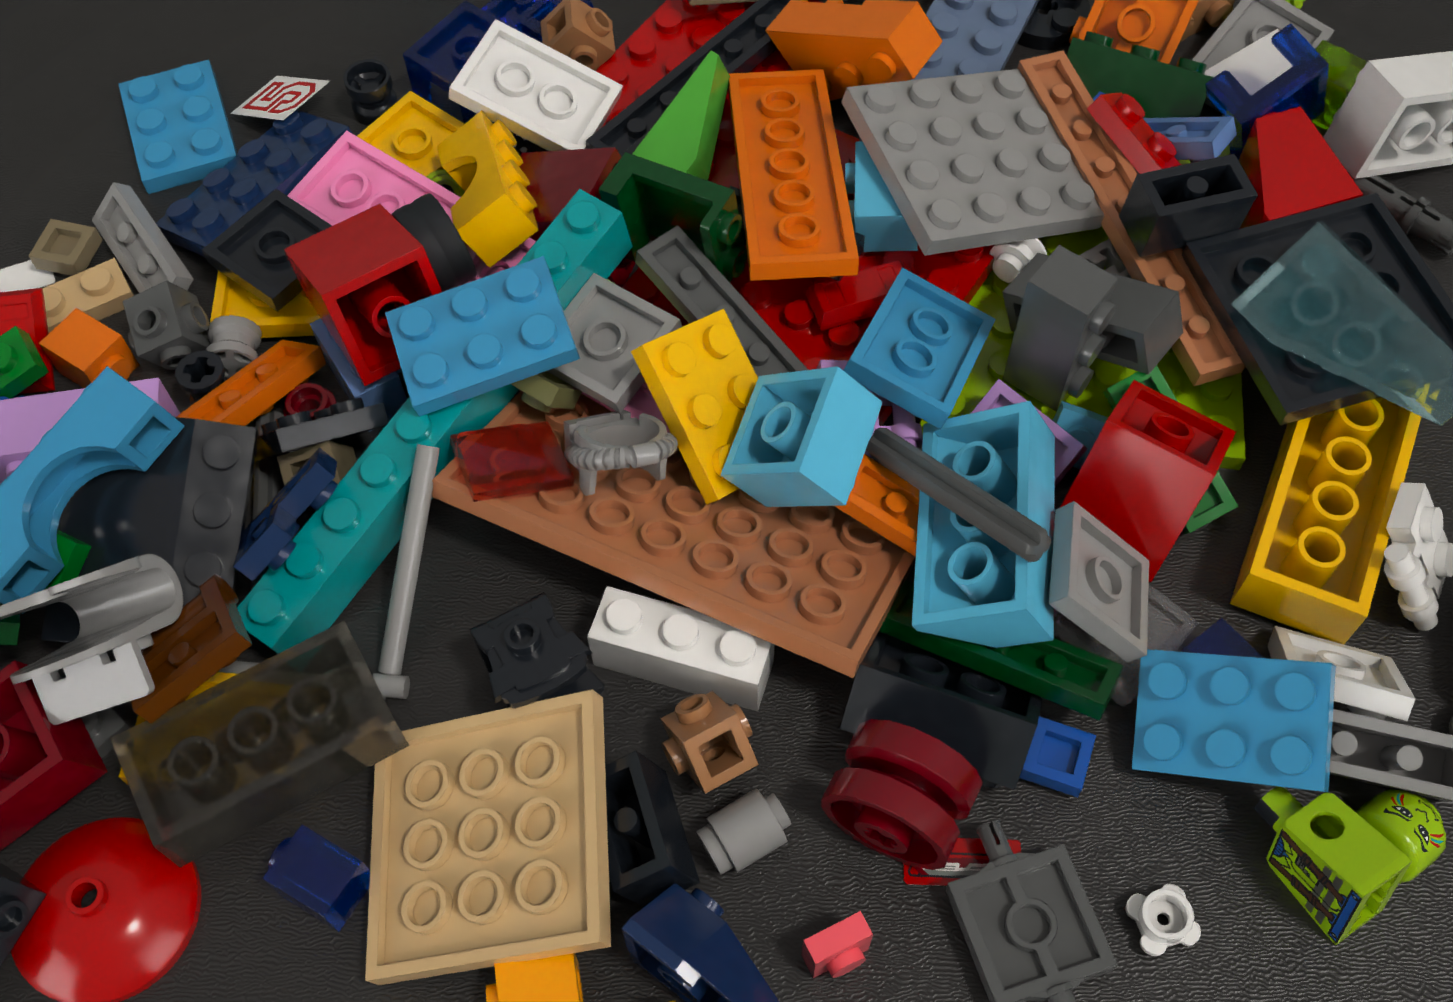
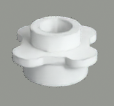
M1166 884L1148 896L1139 893L1133 894L1126 902V913L1137 923L1142 935L1139 942L1140 947L1145 953L1151 956H1161L1167 947L1180 943L1185 946H1193L1199 940L1201 935L1200 926L1194 921L1192 906L1186 899L1185 892L1180 887L1174 884ZM1159 914L1165 915L1169 921L1168 925H1161L1157 920V916Z

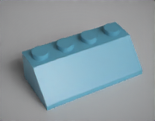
M1031 401L948 418L941 430L930 423L923 424V452L1046 529L1052 541L1049 549L1043 553L1040 560L1028 562L920 490L912 627L916 631L994 648L1054 640V608L1049 605L1054 539V434Z

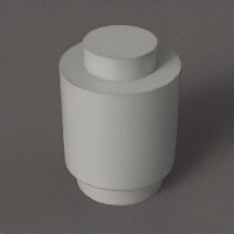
M755 788L706 818L708 824L697 830L696 834L714 867L722 875L732 868L738 873L787 843L788 841L783 830L792 824L774 793L763 797L760 791Z

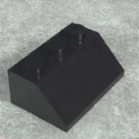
M878 631L857 670L840 729L851 732L854 735L859 724L870 719L890 720L916 728L939 739L960 753L977 769L983 782L982 786L989 788L1003 786L1015 790L1038 725L1043 698Z

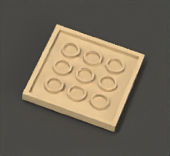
M591 689L536 701L518 708L509 707L376 736L365 981L376 985H385L494 967V963L530 961L611 947L602 696Z

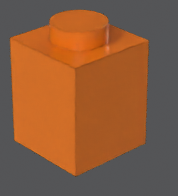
M75 308L39 342V345L58 372L83 388L91 384L107 366L127 380L130 374L140 365L121 334L78 308Z

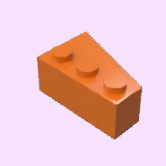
M790 0L765 30L793 71L824 69L829 101L843 98L847 87L914 79L943 42L918 1L865 0L862 5L844 4L843 0H827L825 3L808 2V0Z

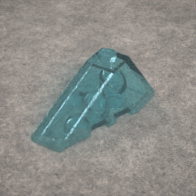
M1323 221L1315 224L1231 303L1271 344L1287 352L1291 351L1321 366L1322 369L1375 392L1376 395L1440 426L1453 417V348Z

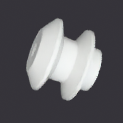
M1035 238L996 244L992 247L989 254L994 256L993 270L1002 281L1011 283L1037 253L1047 255V252L1041 241Z

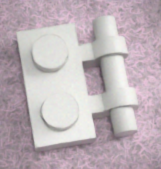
M1401 482L1386 526L1392 544L1384 551L1386 559L1384 572L1390 585L1400 591L1398 604L1404 617L1413 621L1417 629L1427 631L1433 629L1438 623L1436 613L1439 604L1437 599L1440 597L1445 578L1453 576V543H1448L1443 530L1442 510L1439 507H1434L1426 484Z

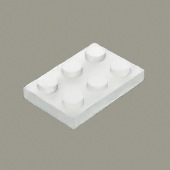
M495 19L449 87V99L477 114L482 110L492 122H496L499 119L511 132L548 151L587 149L586 140L602 128L621 97L623 85Z

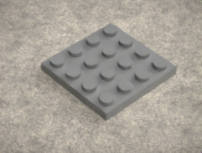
M1019 69L846 88L841 103L924 256L1098 229L1102 226L1104 213L1094 198L1093 189L1084 181L1071 158L1069 150L1063 145Z

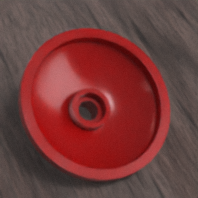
M117 817L97 820L68 832L45 849L23 877L47 895L15 943L11 954L16 967L26 981L40 993L58 1002H121L141 993L160 980L174 966L187 948L195 931L201 908V883L192 856L185 846L167 830L154 823L136 818ZM97 889V896L94 902L87 907L81 908V901L84 895L90 890Z

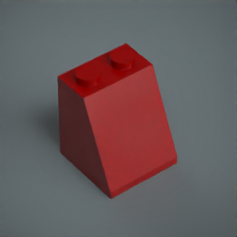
M1301 106L1282 112H1271L1255 119L1239 162L1258 196L1240 228L1362 197V191Z
M378 204L283 249L304 293L363 385L367 386L400 369V362L385 312L442 292L423 245L381 204Z
M1133 380L1106 420L1060 507L1075 501L1149 560V582L1151 583L1214 479L1236 431Z

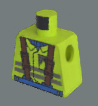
M1275 787L1264 795L1255 806V811L1277 832L1266 857L1270 868L1335 945L1383 911L1412 863V860L1333 793H1323L1306 806H1303L1285 787Z

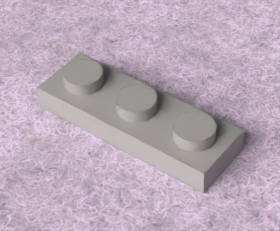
M113 182L92 218V222L137 291L141 293L166 280L188 291L194 280L138 196L131 186Z

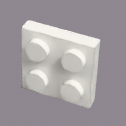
M1274 626L1267 646L1272 659L1332 663L1336 666L1334 701L1347 704L1348 709L1355 714L1385 720L1386 716L1408 721L1415 697L1392 657Z

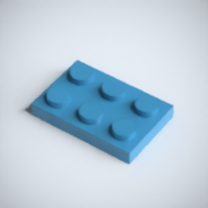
M209 59L118 83L141 181L148 194L204 179L210 172L223 168L238 156L216 76Z
M544 256L385 312L412 407L419 417L580 359Z
M902 267L843 371L867 390L878 394L910 412L915 417L921 418L941 430L955 406L996 319Z
M1147 649V655L1140 659L1132 769L1329 792L1336 666L1332 663Z

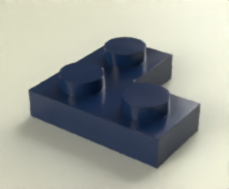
M320 447L245 528L233 565L234 568L253 581L266 566L275 571L284 563L296 546V543L291 540L300 527L296 523V519L308 506L315 511L318 510L330 498L338 486L333 481L337 468V461Z

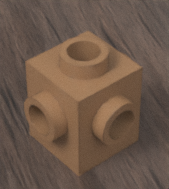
M562 0L541 21L543 44L594 71L615 53L612 20L601 9L592 8L581 0Z
M713 691L707 694H695L683 699L676 705L675 711L660 718L669 737L668 740L661 743V746L672 769L677 775L686 772L705 794L759 765L748 740L753 733L745 714L736 703L729 706Z

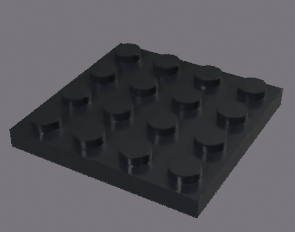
M1377 193L1185 244L1181 256L1279 425L1453 376V303Z

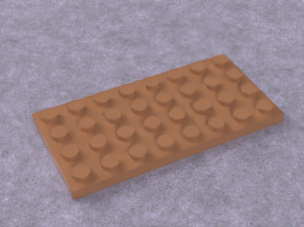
M520 391L432 480V497L851 678H854L860 663L866 656L916 561L914 555L835 506L766 507L741 489L706 505L678 447L675 453L667 458L666 478L664 480L657 481L648 471L640 467L632 468L631 465L630 468L598 470L595 494L585 496L580 489L579 471L566 461L564 457V421L610 413L611 411L582 393L574 409L552 408L551 412L547 413L522 401L523 391Z

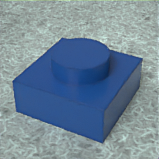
M1039 716L1038 725L1019 778L1078 798L1083 788L1096 735Z

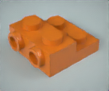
M1094 0L1095 2L1088 17L1079 16L1071 33L1069 43H1071L1073 37L1084 40L1086 32L1089 31L1114 38L1111 48L1130 53L1133 44L1160 51L1158 61L1170 65L1199 0Z

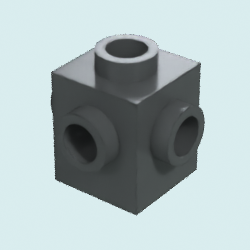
M166 280L123 301L130 328L128 339L137 357L165 369L173 370L176 369L179 361L186 355L195 351L206 350L211 345L207 333L209 329L208 317L199 305L197 296Z

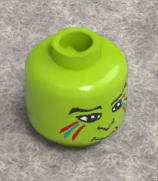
M1389 789L1378 793L1355 811L1412 860L1399 884L1416 878L1436 861L1446 848V832L1440 813L1427 799L1417 794H1412L1405 790Z

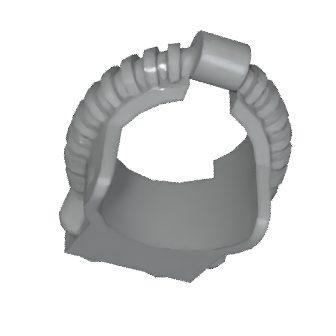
M623 410L621 414L615 411L564 421V457L566 461L579 471L580 489L585 496L595 494L598 470L630 468L631 465L632 468L640 467L648 471L657 481L664 480L666 478L667 458L675 453L678 447L676 437L667 432L665 424L657 417L644 413L639 415V420L636 417L631 418V413Z

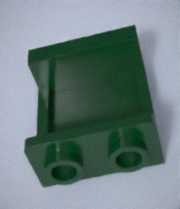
M625 152L598 189L601 200L623 214L633 246L624 258L635 262L636 253L639 249L646 246L650 240L654 241L678 225L729 282H731L733 277L738 278L746 266L748 256L747 249L744 246L741 229L742 217L738 212L735 190Z

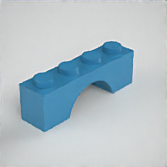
M108 366L83 390L81 396L53 428L44 434L38 445L15 471L0 484V603L2 604L44 590L64 567L57 546V528L66 504L80 487L92 478L112 470L132 469L146 472L185 427L156 401Z

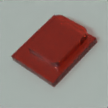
M548 421L465 431L450 436L451 447L473 502L574 486L575 477Z

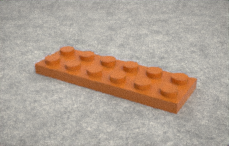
M824 69L729 74L728 91L750 281L858 275L859 256Z

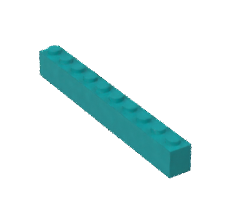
M579 189L517 265L544 256L563 310H565L593 273L607 279L633 247L623 214L614 207ZM509 384L420 417L412 407L409 397L339 482L330 498L316 510L294 537L293 541L296 543V546L289 557L275 571L268 569L237 607L246 630L294 666H300L401 539L417 444L440 448L436 477L510 402L519 389Z

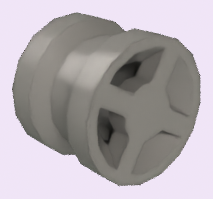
M221 316L210 322L208 339L211 345L206 350L214 352L221 358L225 367L224 377L230 378L259 357L255 350L260 346L262 331L255 322L240 316Z

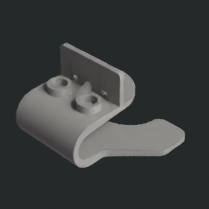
M145 554L0 605V620L57 602H64L70 605L79 618L80 631L74 641L10 675L12 684L32 679L49 722L53 725H58L144 697L154 691L155 685L141 650L154 644L150 633L171 625L179 618L183 608V591L178 576L164 559L154 554ZM107 651H113L115 661H110ZM63 668L66 677L61 678L58 672L59 669Z

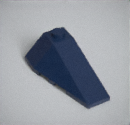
M673 884L633 915L622 928L631 960L683 1002H779L728 924L721 918L724 914L722 907L708 894L698 888H694L691 894H689L678 884Z

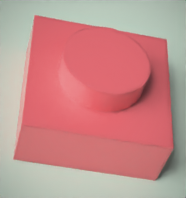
M859 911L803 940L801 956L813 978L829 971L832 978H837L865 962L866 958L863 952L869 950L873 933L862 912Z

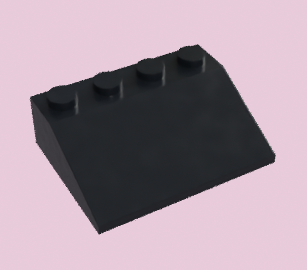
M175 417L185 427L146 472L132 469L112 470L92 478L80 487L66 504L59 524V531L92 546L78 577L137 556L154 554L164 559L178 576L183 591V606L201 593L199 586L214 574L223 578L235 592L238 570L233 565L246 525L259 438L257 428ZM64 602L46 605L41 640L65 643L74 641L80 631L79 618L74 609Z

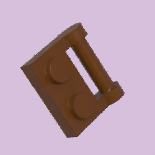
M214 574L199 586L201 593L183 606L179 618L174 623L150 633L154 644L141 650L155 689L149 695L132 700L131 704L133 711L150 724L159 719L172 707L183 703L190 693L219 670L231 665L242 652L252 645L236 606V603L239 601L238 597L230 585L217 574Z

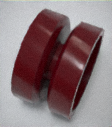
M870 719L860 723L846 750L845 760L850 767L835 771L822 797V809L827 817L843 832L864 846L890 859L929 870L945 868L960 834L955 821L968 817L983 784L977 769L960 753L939 739L916 728L890 720Z

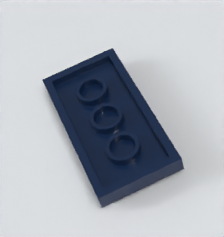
M295 110L285 120H275L273 127L261 137L244 144L239 149L238 156L223 168L210 172L203 179V184L188 197L172 203L166 210V215L158 220L156 224L167 241L205 257L202 252L203 248L275 189L288 195L346 130L352 134L353 132L347 125Z

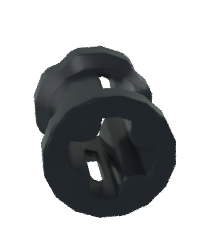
M207 350L195 351L186 355L179 361L175 370V377L180 387L190 393V403L192 405L228 379L224 377L225 367L221 358L214 352Z

